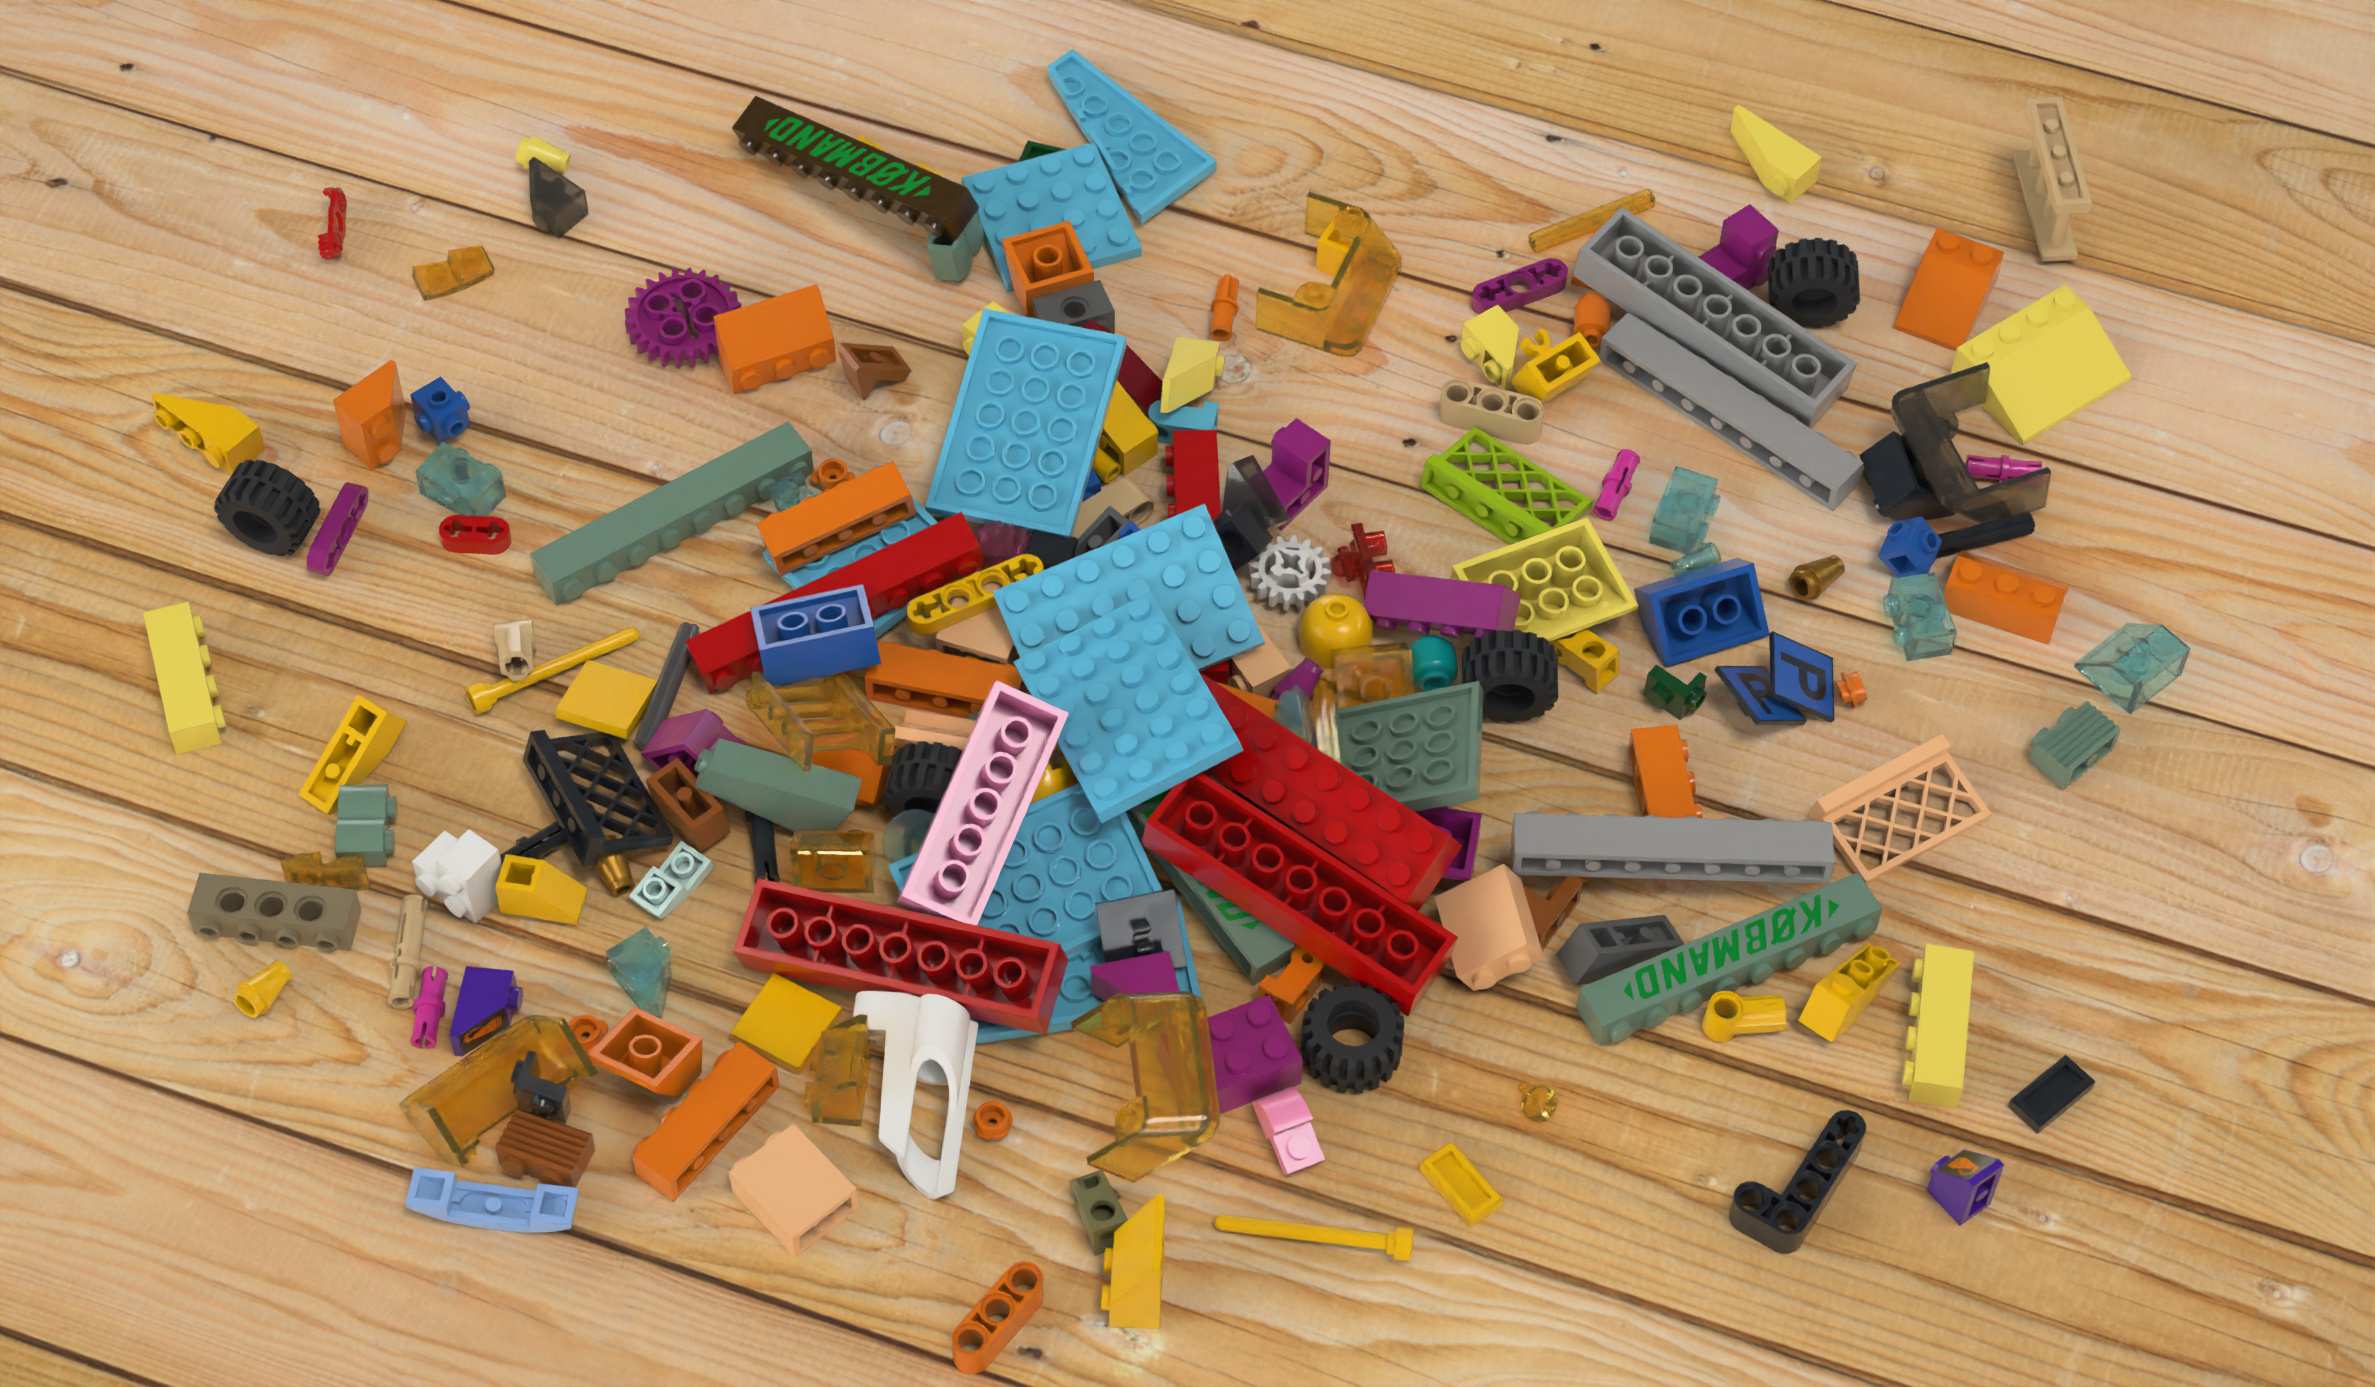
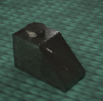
M533 157L529 160L532 220L539 229L548 231L560 239L589 214L585 190L537 158Z
M1254 455L1234 461L1228 465L1222 511L1228 507L1234 511L1245 503L1269 533L1290 520L1288 513Z

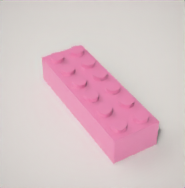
M997 680L988 692L896 902L897 905L917 913L973 925L978 924L1067 719L1068 712Z

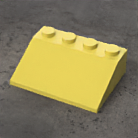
M2066 284L1957 347L1950 376L2021 445H2024L2129 382L2132 377L2091 308Z
M1588 517L1455 564L1451 570L1450 579L1505 585L1519 593L1521 599L1514 630H1521L1524 633H1535L1537 637H1544L1549 642L1638 610L1639 606Z

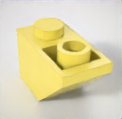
M1496 305L1463 323L1460 344L1465 356L1468 359H1473L1481 367L1490 382H1495L1500 389L1509 391L1514 371L1520 327Z

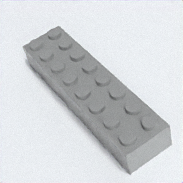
M1622 206L1579 250L1573 273L1575 277L1633 316L1646 321L1652 328L1666 337L1676 340L1680 346L1691 353L1704 358L1716 369L1734 377L1740 384L1752 392L1762 395L1768 402L1785 413L1793 415L1799 422L1810 429L1848 389L1857 365L1856 362Z

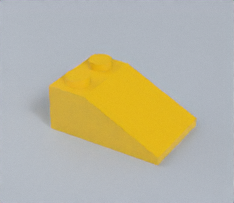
M1156 1194L1114 1232L1113 1248L1105 1247L1104 1273H1111V1285L1102 1286L1101 1310L1109 1311V1327L1160 1329L1165 1242V1195Z

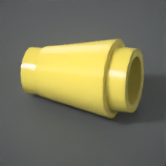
M535 135L531 138L523 136L518 147L516 163L522 164L524 169L565 174L569 166L571 154Z

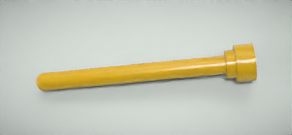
M629 627L537 665L533 671L528 673L525 680L512 681L508 677L492 685L489 682L484 684L480 681L465 687L467 700L476 715H480L492 710V705L496 704L497 699L585 663L587 659L592 660L635 642L639 638V632L636 628Z
M1220 1214L1214 1220L1215 1227L1220 1231L1386 1250L1387 1255H1394V1260L1411 1261L1414 1228L1397 1226V1230L1389 1229L1388 1233L1226 1214Z

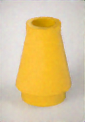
M274 961L269 967L239 983L236 988L237 991L233 994V1000L238 1009L251 1018H256L259 1014H266L285 984L292 978L290 969L284 963Z

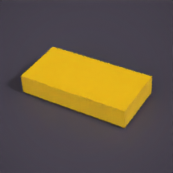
M1452 1141L1420 1162L1419 1170L1470 1228L1503 1207L1504 1199Z

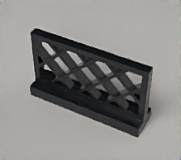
M545 730L530 732L523 762L582 867L597 865L600 855L672 844L674 835L616 736L598 732L550 739ZM606 745L611 754L608 757L590 748ZM558 751H566L577 757L574 761L559 756ZM585 759L602 766L599 772L580 765V763ZM609 769L623 775L626 781L622 783L605 774ZM574 774L592 782V784L587 788L575 783L572 775ZM600 785L616 792L617 795L613 799L595 790ZM623 796L639 802L641 805L640 810L620 802ZM590 801L607 808V811L603 815L591 810L587 802ZM613 812L632 819L633 821L630 826L610 818ZM639 823L655 829L657 833L648 834L636 829ZM602 829H609L623 835V837L606 840Z

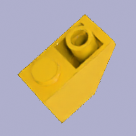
M508 854L505 855L495 885L501 913L578 925L588 894L585 886L545 860Z

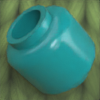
M1433 634L1425 635L1413 642L1407 649L1406 658L1409 679L1414 686L1422 691L1449 687L1457 678L1456 651L1453 644L1445 638Z

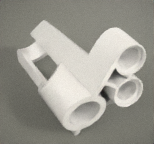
M858 992L855 997L850 1033L853 1032L858 1036L875 1040L876 1045L885 1046L879 1141L896 1154L897 1162L910 1183L927 1198L937 1200L942 1196L953 1193L955 1188L978 1023L970 1019L969 1012L962 1005L941 995L926 994L920 998L901 992ZM916 1080L933 1085H949L950 1096L940 1160L927 1156L916 1145L909 1133Z

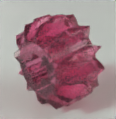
M1000 520L996 524L985 522L982 528H978L974 536L981 547L986 564L980 570H985L1016 556L1027 554L1031 535L1027 534V529L1017 528L1013 525V522L1011 524H1004Z

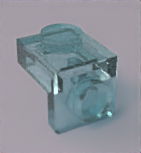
M798 470L791 472L769 486V492L777 512L791 508L805 498L818 495L808 489L803 473Z

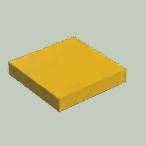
M587 659L555 708L556 718L627 739L646 710L658 680Z
M773 973L730 1032V1037L732 1041L736 1043L740 1041L759 1055L800 1075L843 1015L842 1007Z

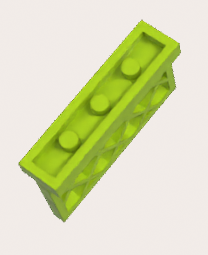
M1477 427L1472 428L1440 456L1434 453L1425 460L1420 482L1422 489L1510 545L1576 522L1591 509L1593 500ZM1476 442L1486 448L1488 452H1470L1469 446ZM1451 463H1465L1466 470H1460ZM1472 463H1490L1492 471L1474 470ZM1498 463H1510L1517 468V471H1499ZM1479 481H1494L1496 489H1490ZM1502 481H1520L1521 489H1503ZM1527 482H1540L1547 489H1529ZM1509 500H1524L1526 508H1520ZM1532 500H1549L1551 508H1533ZM1557 500H1569L1577 506L1575 508H1559ZM1539 519H1554L1555 526L1550 527Z

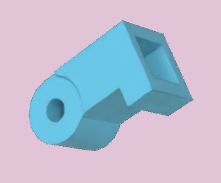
M1158 400L1149 408V420L1156 426L1159 433L1158 442L1172 445L1173 430H1217L1219 403L1204 401L1203 409L1181 406L1169 413H1160L1161 400Z

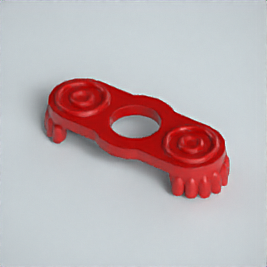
M328 187L323 190V194L328 196L331 201L328 209V231L318 235L320 239L318 240V249L324 260L341 256L343 251V241L346 234L347 200L344 192L339 187Z

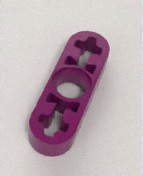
M1547 258L1481 282L1473 290L1472 308L1479 315L1498 305L1506 313L1560 293L1566 287L1568 268L1561 260ZM1522 283L1527 285L1529 290L1520 293L1512 290L1510 286Z
M346 482L343 485L309 549L306 563L308 571L329 576L333 572L365 512L369 496L366 486Z

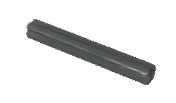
M683 622L679 626L635 737L636 747L640 750H644L663 720L668 718L692 657L685 641L700 634L699 627L696 624Z

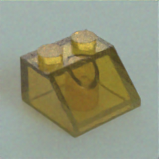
M1406 642L1331 649L1332 688L1336 709L1414 694L1412 650Z
M821 829L795 831L790 842L794 886L824 893H874L876 864L874 832H864L856 829L847 832L824 831Z
M859 1014L822 1031L819 1047H812L810 1071H815L813 1082L806 1083L804 1106L811 1107L813 1123L861 1127L872 1058L868 1015Z

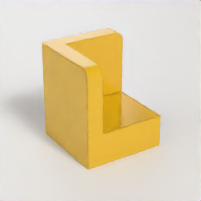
M1332 219L1317 242L1316 269L1348 282L1364 259V249L1339 239L1340 221Z

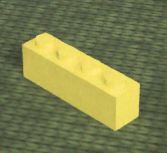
M189 602L143 612L168 730L176 755L222 744L219 728L226 727L221 704L214 706L212 698L219 697V692L214 674L207 675L205 669L212 667V662L207 644L200 646L199 638L206 637L201 616L192 615Z
M1926 944L1922 959L1915 958L1912 982H1918V992L1911 993L1908 1015L1915 1016V1026L1908 1027L1905 1050L1912 1051L1911 1061H1905L1902 1085L1909 1086V1102L1957 1109L1964 1082L1974 951Z

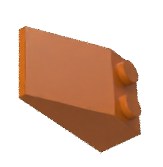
M1937 228L1925 250L1893 329L1956 352L1957 347L1967 342L1997 282L2004 251Z

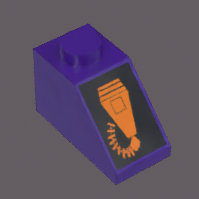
M466 966L449 1034L454 1056L463 1057L511 1026L514 1011H520L523 999L522 987H517L514 971Z
M1963 1149L1952 1158L1946 1155L1934 1164L1930 1170L1932 1175L1927 1191L1961 1226L1991 1205L2004 1164L1998 1158Z

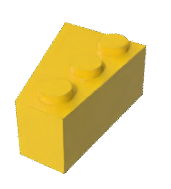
M1116 381L1099 442L1101 443V449L1122 466L1120 473L1126 476L1158 454L1159 433L1154 423L1144 415L1121 384Z

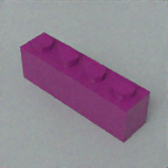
M1371 570L1363 606L1371 620L1375 621L1374 627L1379 629L1396 631L1397 626L1407 627V631L1421 635H1429L1430 630L1441 631V635L1449 638L1463 639V634L1474 635L1475 639L1481 638V635L1486 633H1496L1498 630L1513 631L1521 595L1505 585Z

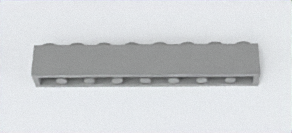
M1628 312L1602 337L1599 353L1600 362L1829 510L1834 511L1859 485L1864 462L1859 460L1853 453L1843 450L1829 441L1823 434L1815 432L1799 422L1793 415L1785 413L1774 406L1762 395L1752 392L1740 384L1734 377L1724 374L1710 365L1704 358L1698 357L1680 346L1676 340L1668 338L1655 330L1646 321L1640 320Z
M1532 811L1514 813L1511 833L1512 872L1516 875L1830 884L1835 864L1832 822H1819L1814 819L1779 821L1774 818L1740 820L1735 817L1703 819L1696 816L1668 818L1657 815H1646L1643 817L1620 816L1618 814L1596 816L1578 813L1560 815L1541 814Z

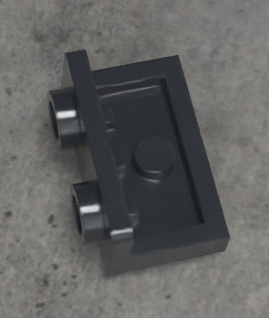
M528 1050L525 1060L518 1059L511 1076V1083L515 1084L513 1094L517 1096L519 1108L554 1121L566 1123L571 1111L568 1087L541 1079L537 1052Z

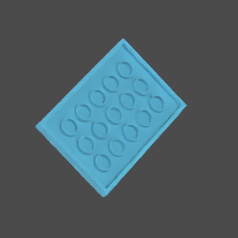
M983 309L925 504L926 511L946 517L962 512L966 521L1029 534L1036 530L1065 538L1072 537L1127 346L1126 336Z
M1205 504L993 591L994 598L1020 658L1149 592H1152L1198 672L1265 645L1263 636Z
M1152 592L1014 661L1016 669L1032 697L1069 713L1057 739V744L1101 824L1244 751L1238 737Z
M1078 783L1029 804L977 926L1060 943L1067 956L1101 941L1095 903L1160 891L1162 888L1126 812L1101 824ZM918 853L888 865L900 893Z

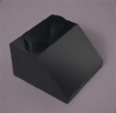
M1893 431L1859 455L1861 461L1864 462L1863 476L1872 487L1875 495L1873 500L1874 506L1883 517H1890L1895 521L1922 516L1926 521L1950 517L1958 513L1938 459L1932 452Z

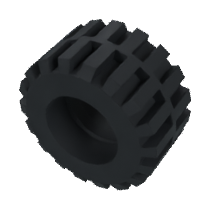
M1805 238L1800 239L1797 243L1790 242L1786 244L1785 249H1778L1774 253L1775 257L1770 258L1768 267L1769 305L1800 326H1813V328H1821L1823 325L1831 326L1836 324V321L1847 319L1848 314H1853L1857 309L1856 305L1860 302L1858 260H1856L1855 253L1849 251V247L1845 244L1838 245L1837 241L1832 239L1826 241L1823 238H1814L1813 240Z
M245 460L244 463H239L216 498L214 506L219 521L238 540L251 548L278 556L291 555L299 549L318 518L321 509L319 508L320 503L318 499L314 496L315 493L303 480L287 469L263 460Z
M1498 630L1496 633H1486L1481 635V638L1473 639L1470 642V646H1466L1463 650L1462 684L1480 682L1484 692L1483 718H1490V721L1495 722L1507 721V723L1528 721L1532 717L1544 715L1545 711H1550L1554 707V702L1558 700V654H1556L1555 647L1550 645L1547 639L1537 637V634L1532 632Z
M920 741L917 744L908 743L904 745V748H898L895 755H893L882 796V802L885 804L887 812L893 814L892 817L905 823L906 826L927 832L963 751L951 745L948 747L938 742L929 744L926 741Z
M1351 981L1348 987H1344L1342 982L1334 984L1333 991L1330 992L1325 988L1319 992L1318 999L1312 998L1308 1004V1011L1304 1013L1301 1041L1304 1065L1309 1066V1073L1314 1079L1321 1076V1084L1327 1088L1332 1084L1337 1086V1092L1345 1093L1346 1088L1354 1089V1094L1363 1093V1087L1368 1086L1371 1091L1379 1088L1380 1080L1387 1082L1392 1078L1393 1070L1397 1071L1400 1064L1404 1038L1403 1016H1400V1008L1397 1003H1390V995L1384 991L1380 994L1376 993V987L1368 984L1366 988L1359 987L1360 982ZM1355 1029L1368 1034L1373 1040L1364 1045L1349 1046L1337 1041L1333 1035L1342 1030Z

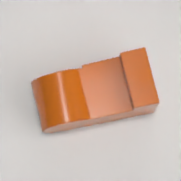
M1297 946L1291 954L1289 965L1277 980L1267 974L1258 985L1257 999L1270 995L1282 1020L1291 1024L1321 985L1324 979L1323 967L1325 962Z

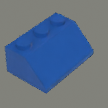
M1735 558L1634 588L1642 626L1663 666H1670L1769 635L1753 562Z
M863 584L750 608L767 688L787 686L797 681L825 678L835 673L863 670L869 666L881 664L874 624Z

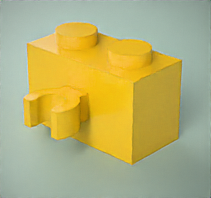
M1541 328L1534 335L1539 345L1532 343L1528 336L1520 343L1522 352L1534 359L1528 361L1511 380V383L1519 394L1534 397L1545 403L1586 379L1601 360L1581 332L1552 348L1550 346L1549 334Z

